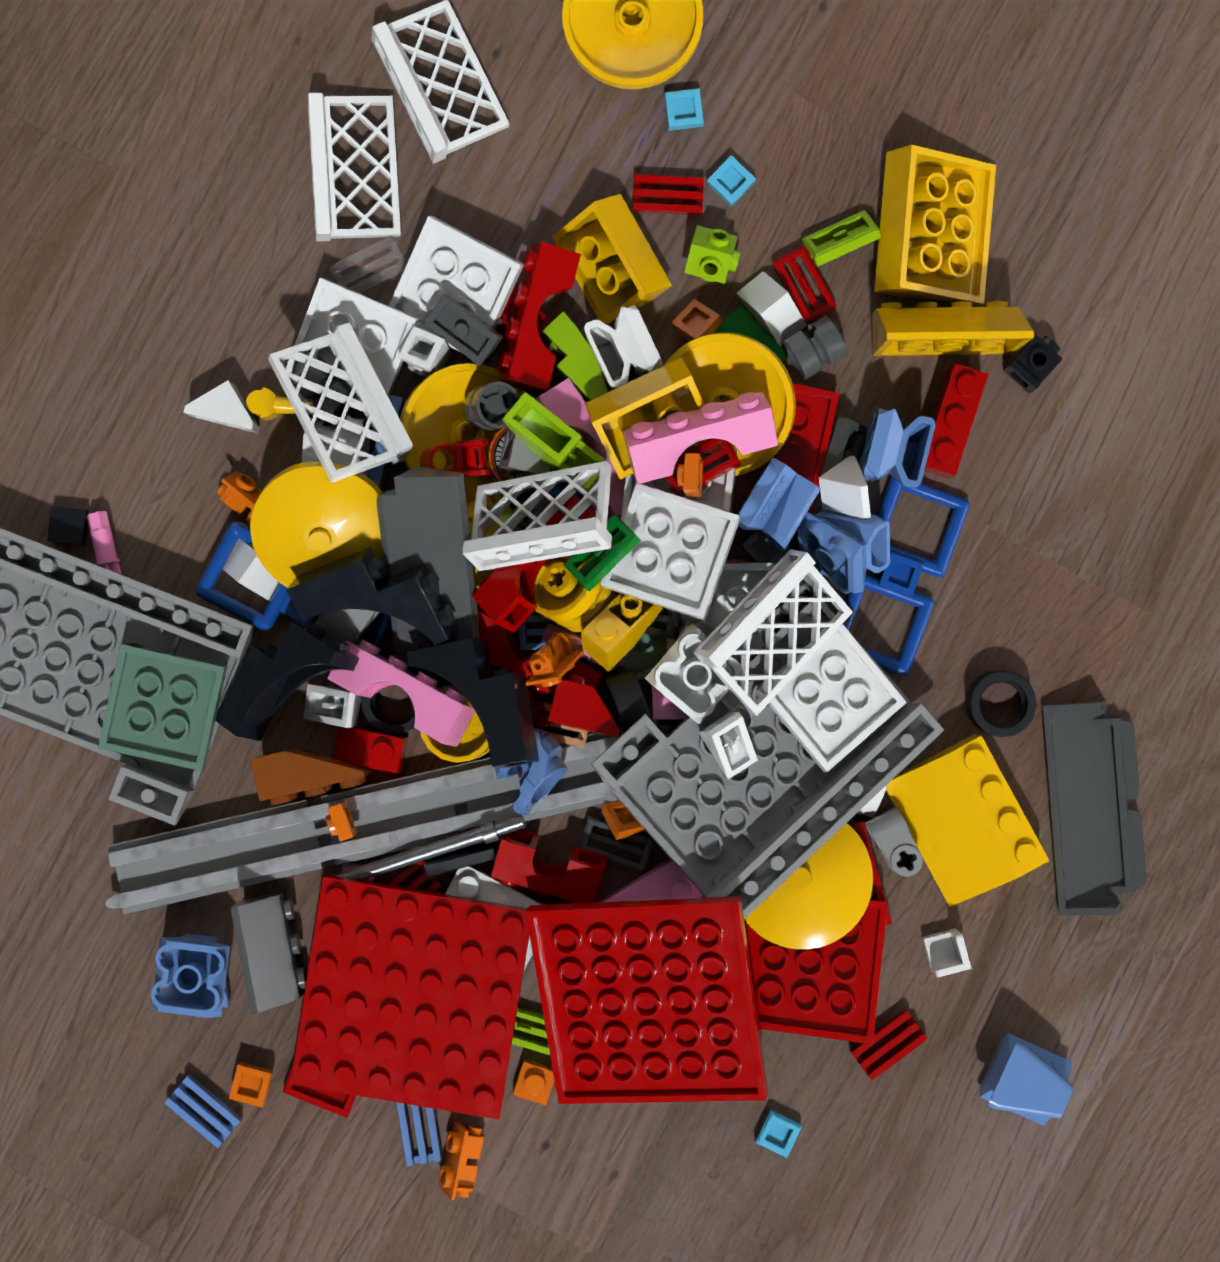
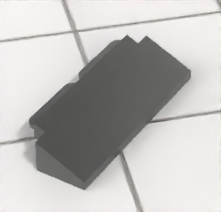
M415 467L394 477L395 489L377 498L376 503L384 565L390 571V577L421 564H425L428 572L434 574L439 583V593L445 605L448 604L452 608L456 618V627L449 639L440 644L452 642V636L471 633L473 638L481 640L477 602L472 598V595L476 592L473 564L462 554L464 541L470 540L463 473ZM391 616L394 648L400 655V659L408 662L407 652L418 650L420 643L431 640L412 625ZM417 668V675L419 671H422L436 679H444L431 671Z
M1106 700L1044 705L1043 715L1059 915H1116L1122 910L1121 894L1134 893L1136 889L1142 888L1147 882L1142 816L1137 810L1130 809L1129 800L1136 798L1140 792L1135 727L1132 722L1123 720V717L1107 718Z

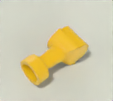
M263 387L262 390H254L247 396L246 405L249 411L265 421L276 418L278 414H296L288 398L280 397L268 388Z

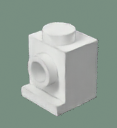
M413 326L398 358L407 362L408 368L414 373L427 377L445 368L451 356V351L445 339Z

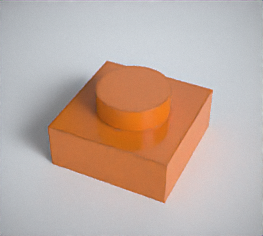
M693 299L671 324L675 332L692 341L704 335L713 334L722 324V320L719 314Z
M685 453L684 464L678 465V486H683V491L687 497H702L704 462L700 454Z
M346 800L328 807L329 815H326V822L332 836L338 835L341 842L358 834Z
M619 800L604 804L602 814L616 840L647 832Z
M524 1059L513 1095L546 1106L554 1083L553 1068Z
M239 1062L229 1099L263 1108L274 1070Z

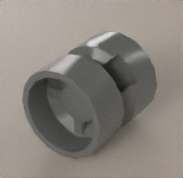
M826 315L808 325L807 333L798 331L782 341L790 362L804 380L821 371L824 362L831 365L848 355L846 345L839 331Z
M319 357L317 359L319 361L327 363L322 357ZM309 366L304 379L325 387L330 374ZM333 376L329 389L349 397L351 392L349 384L343 379L336 380ZM301 387L298 396L301 402L310 403L311 406L317 408L321 394ZM325 396L320 410L338 416L344 410L345 404ZM317 418L323 425L329 423L320 418Z
M500 381L477 386L469 392L465 399V416L470 424L480 430L488 431L506 428L508 426L502 419L520 399V396L515 388L508 383Z

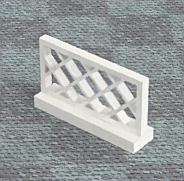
M448 0L439 2L388 25L384 21L372 26L371 40L433 164L446 159V155L509 127L510 123ZM444 12L450 24L447 34L428 28L430 18ZM421 21H424L423 25L417 24ZM405 28L420 32L415 48L401 43L396 32ZM452 30L454 31L456 38L451 36ZM424 35L444 41L439 57L419 50ZM448 43L462 48L465 54L462 66L443 59ZM406 53L412 55L411 60H409ZM416 57L436 64L431 79L416 74L413 68ZM468 62L472 69L466 67ZM440 66L459 72L454 88L435 81ZM463 74L478 80L481 86L478 97L458 90ZM422 84L428 86L426 92H425V90H424ZM432 88L451 95L446 110L432 106L429 100ZM483 92L487 100L482 99ZM455 97L475 104L470 119L450 112ZM478 106L493 110L498 121L488 126L475 122L474 118ZM437 115L444 117L442 124L440 123ZM447 119L467 126L463 137L452 142L449 141L444 131ZM471 128L477 130L469 134Z
M308 93L316 242L330 241V239L400 237L401 226L393 95L323 96V93ZM330 106H345L354 116L341 128L331 119ZM354 106H362V107H361L360 110L358 111ZM370 106H386V119L378 127L374 126L363 115ZM358 119L373 132L361 146L346 133ZM386 126L387 137L381 132ZM331 127L337 132V134L333 138L331 133ZM376 136L388 146V154L380 162L365 150ZM341 137L356 149L345 163L336 157L332 150V146ZM360 154L375 167L364 180L360 179L348 168ZM388 160H389V171L386 170V169L383 167ZM333 162L340 167L335 173ZM378 171L390 180V189L382 197L367 185ZM343 172L358 184L347 198L335 189L334 183ZM362 188L377 201L366 215L350 202ZM390 195H391V206H390L387 202H385V200H386ZM335 197L342 202L337 209ZM382 206L392 215L393 228H378L369 218ZM345 207H348L361 219L353 229H337L336 216ZM364 223L369 227L367 229H359Z
M350 322L337 326L335 333L269 354L268 360L331 483L390 461L394 465L406 460L413 444ZM330 346L336 358L334 365L332 366L313 358L315 351ZM292 358L306 364L301 377L287 372L282 361ZM309 366L330 374L325 387L304 379ZM333 376L348 381L351 387L349 397L329 389ZM301 387L321 394L317 408L301 402L298 396ZM325 396L345 404L341 418L320 410ZM349 406L364 412L367 418L365 427L344 419ZM316 418L337 425L332 439L317 433L314 427ZM341 427L361 435L356 449L336 441ZM365 437L379 442L384 453L373 456L360 451ZM332 449L353 456L351 464L336 470L330 459ZM357 458L360 459V460H363V461H360V462L355 463L356 460H357Z
M608 461L477 486L471 540L464 541L462 554L479 571L610 549L612 535L607 530L612 466ZM599 475V482L589 492L581 487L591 476ZM566 481L569 484L555 499L548 494L557 483ZM525 489H536L522 505L516 500ZM578 491L584 497L569 511L563 505ZM502 494L504 497L489 511L486 508L488 496ZM545 497L551 503L538 517L534 516L530 511ZM513 503L519 509L503 523L498 517ZM592 503L597 507L596 517L578 519ZM558 510H561L566 515L558 524L545 525ZM526 515L533 520L525 530L512 531ZM494 521L500 526L493 536L483 537L484 531Z
M790 549L693 652L702 663L707 664L755 716L759 715L853 613L813 566L816 562L807 552ZM808 574L814 581L813 597H799V583ZM781 602H790L789 623H774L775 608ZM798 602H813L812 622H798ZM821 602H832L838 609L837 614L829 622H820ZM812 627L811 642L805 648H796L797 628ZM757 628H766L765 648L750 649L751 634ZM774 628H789L788 648H773ZM788 653L787 668L780 674H772L773 654ZM741 654V675H729L722 665L731 655ZM750 654H765L764 674H749ZM735 680H740V686ZM749 680H763V693L754 702L748 696Z

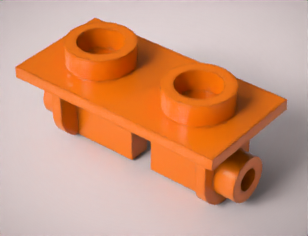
M236 471L221 480L223 484L217 493L221 496L220 500L239 515L243 514L245 509L249 507L251 512L245 520L251 523L254 505L262 490L257 487L256 482L250 476Z
M562 632L554 633L546 642V645H543L530 658V667L533 675L526 682V685L541 684V687H550L562 681V676L574 668V663L584 654V650L573 651L567 634Z
M454 1120L452 1131H449L447 1134L445 1166L443 1165L439 1172L440 1189L451 1200H455V1196L468 1198L469 1193L474 1191L478 1165L467 1163V1158L480 1159L485 1137L482 1133L483 1127L470 1124L467 1130L458 1120Z

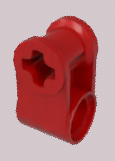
M488 439L456 441V443L429 446L420 455V467L436 469L433 464V456L439 451L443 453L446 459V465L442 469L444 471L463 473L464 477L491 475V469L487 468L485 446L489 444Z

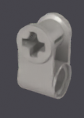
M896 806L865 822L869 835L893 872L909 877L920 871L923 861L922 855L910 835L911 832ZM902 851L908 855L912 854V858L908 860L910 865L908 868L896 863L901 859L899 853Z

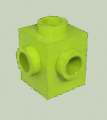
M697 225L684 273L700 277L708 282L725 284L728 271L736 272L741 251L734 250L738 236L729 234L722 229H710Z

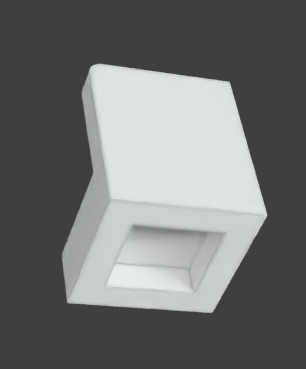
M954 928L921 937L930 971L936 977L972 969L963 935Z

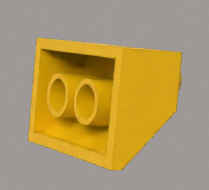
M621 194L594 201L552 236L558 247L581 254L575 279L598 320L606 325L616 321L621 307L628 308L635 305L639 309L672 286Z
M682 357L584 403L591 422L619 479L633 474L622 430L630 429L633 425L640 422L651 423L662 420L676 412L687 413L698 410L705 405Z

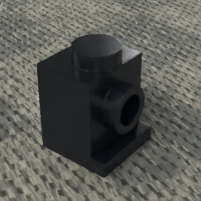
M1036 335L1003 371L1026 392L1031 393L1041 385L1043 380L1061 362L1063 358L1057 354L1061 349L1051 338L1044 336L1041 339ZM1034 354H1037L1044 360L1042 366L1034 364Z

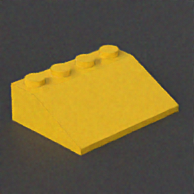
M909 145L886 152L880 220L881 238L878 242L874 292L902 298L945 302L968 301L978 305L984 304L996 165L916 145Z
M960 301L951 303V307L937 308L936 302H920L916 304V308H902V303L888 302L882 303L881 308H876L872 313V356L1013 354L1034 338V330L1019 307H1008V302L1006 301L987 302L986 307H973L972 302Z
M970 735L900 773L888 783L886 792L894 807L898 808L911 832L910 835L949 907L1015 880L1050 861L981 735Z

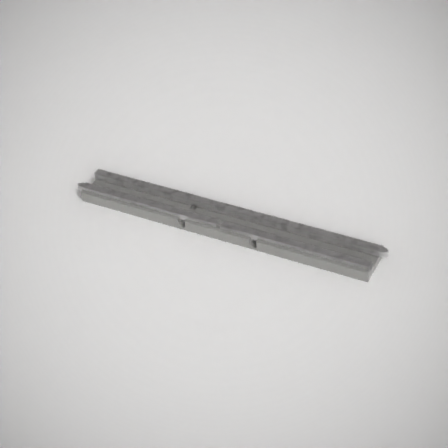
M651 719V721H652L655 725H658V724H657V719H656V720ZM590 733L587 735L584 748L560 743L562 747L561 761L568 769L548 795L540 803L532 807L528 815H523L525 822L618 800L591 765L617 739ZM486 757L114 843L108 846V857L110 866H115L121 893L109 898L105 905L112 909L122 908L123 914H128L446 839L480 828V823L493 819L498 822L520 815L514 811L513 804L520 795L519 790L521 786L519 780L523 771L510 778L497 779L495 767H492L491 757ZM346 800L358 834L340 842L338 835L332 836L326 822V815H329L328 807Z

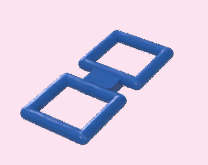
M891 477L877 514L878 517L890 522L901 490L954 509L935 562L890 546V564L882 571L880 579L868 574L865 576L864 591L866 588L918 607L899 660L864 648L882 669L900 676H906L911 670L934 606V601L931 597L915 592L921 572L938 578L945 575L970 503L966 498L922 482L918 487L910 488L901 485L896 479ZM864 591L855 594L850 592L845 603L853 613L843 624L849 631L851 630Z
M239 522L231 523L196 588L197 596L264 631H268L273 627L280 612L299 621L298 624L306 626L307 621L315 623L318 616L302 620L286 591L287 587L281 583L276 588L263 614L213 589L238 539L253 546L250 528ZM382 614L368 642L381 648L392 627L390 615Z

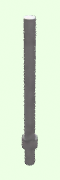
M521 814L498 822L493 819L480 823V828L340 872L333 876L365 880L482 841L488 844L500 840L501 835L526 828V823Z

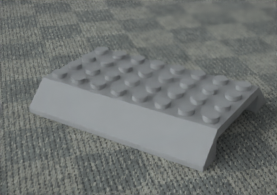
M0 528V715L128 764L121 766L108 800L175 826L194 795L204 771L98 748L120 644L133 645L227 666L217 712L218 715L249 651L253 626ZM216 721L207 761L221 728V725Z
M808 574L799 583V597H813L814 581ZM781 602L775 608L774 623H789L790 602ZM798 602V622H812L813 602ZM821 602L820 622H829L835 614L824 602ZM812 627L797 628L796 648H804L811 642ZM757 628L765 644L766 628ZM774 628L773 648H788L789 628ZM864 649L907 703L828 772H823L769 705L758 716H755L730 689L716 704L713 712L706 716L700 724L688 716L666 737L650 718L644 714L599 755L591 765L608 789L706 898L741 896L745 919L934 741L944 729L921 703H911ZM788 653L773 654L772 674L787 663ZM755 654L750 659L749 674H764L765 654ZM749 680L748 696L754 702L761 696L756 688L763 683V680ZM739 712L743 716L758 761L730 779H727L698 731L727 713Z

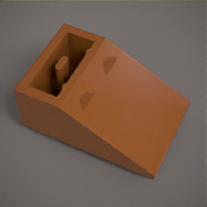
M298 747L250 759L259 801L270 799L271 806L298 798L297 792L305 791L306 797L326 793L332 790L331 784L340 783L341 789L357 786L366 782L365 776L374 772L372 768L358 766L336 759L333 756Z

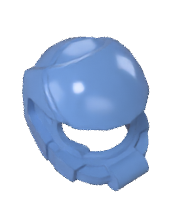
M534 728L539 762L510 768L495 767L497 779L510 778L523 771L519 780L521 786L519 790L520 795L513 804L514 811L521 815H528L532 807L540 803L548 795L568 769L561 761L562 747L553 735H550L549 732L539 728Z

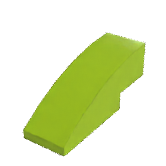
M563 311L543 330L545 340L564 358L557 365L559 374L565 380L570 378L573 385L581 391L583 398L589 402L608 391L601 369L589 344L576 325Z
M526 392L502 419L509 429L553 471L606 461L581 441L582 436ZM599 475L591 476L581 487L589 492L599 480Z

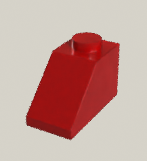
M569 674L567 680L562 679L557 684L548 721L616 739L621 736V730L594 687L588 686L589 679Z
M339 726L333 757L362 767L399 773L403 768L408 736L387 734L378 730L357 726L352 728Z

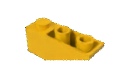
M620 593L581 631L582 649L609 672L635 646L663 608Z

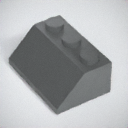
M285 891L242 899L230 909L251 1014L299 1000L305 993L307 972L305 967L300 968L298 954H301L302 947L299 934L293 933L291 919H295L292 899L286 898Z

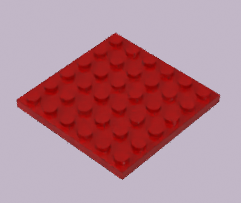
M325 874L322 878L290 1084L499 1120L530 937L525 912L527 908Z
M741 896L528 906L525 912L559 1104L767 1100L768 1087Z

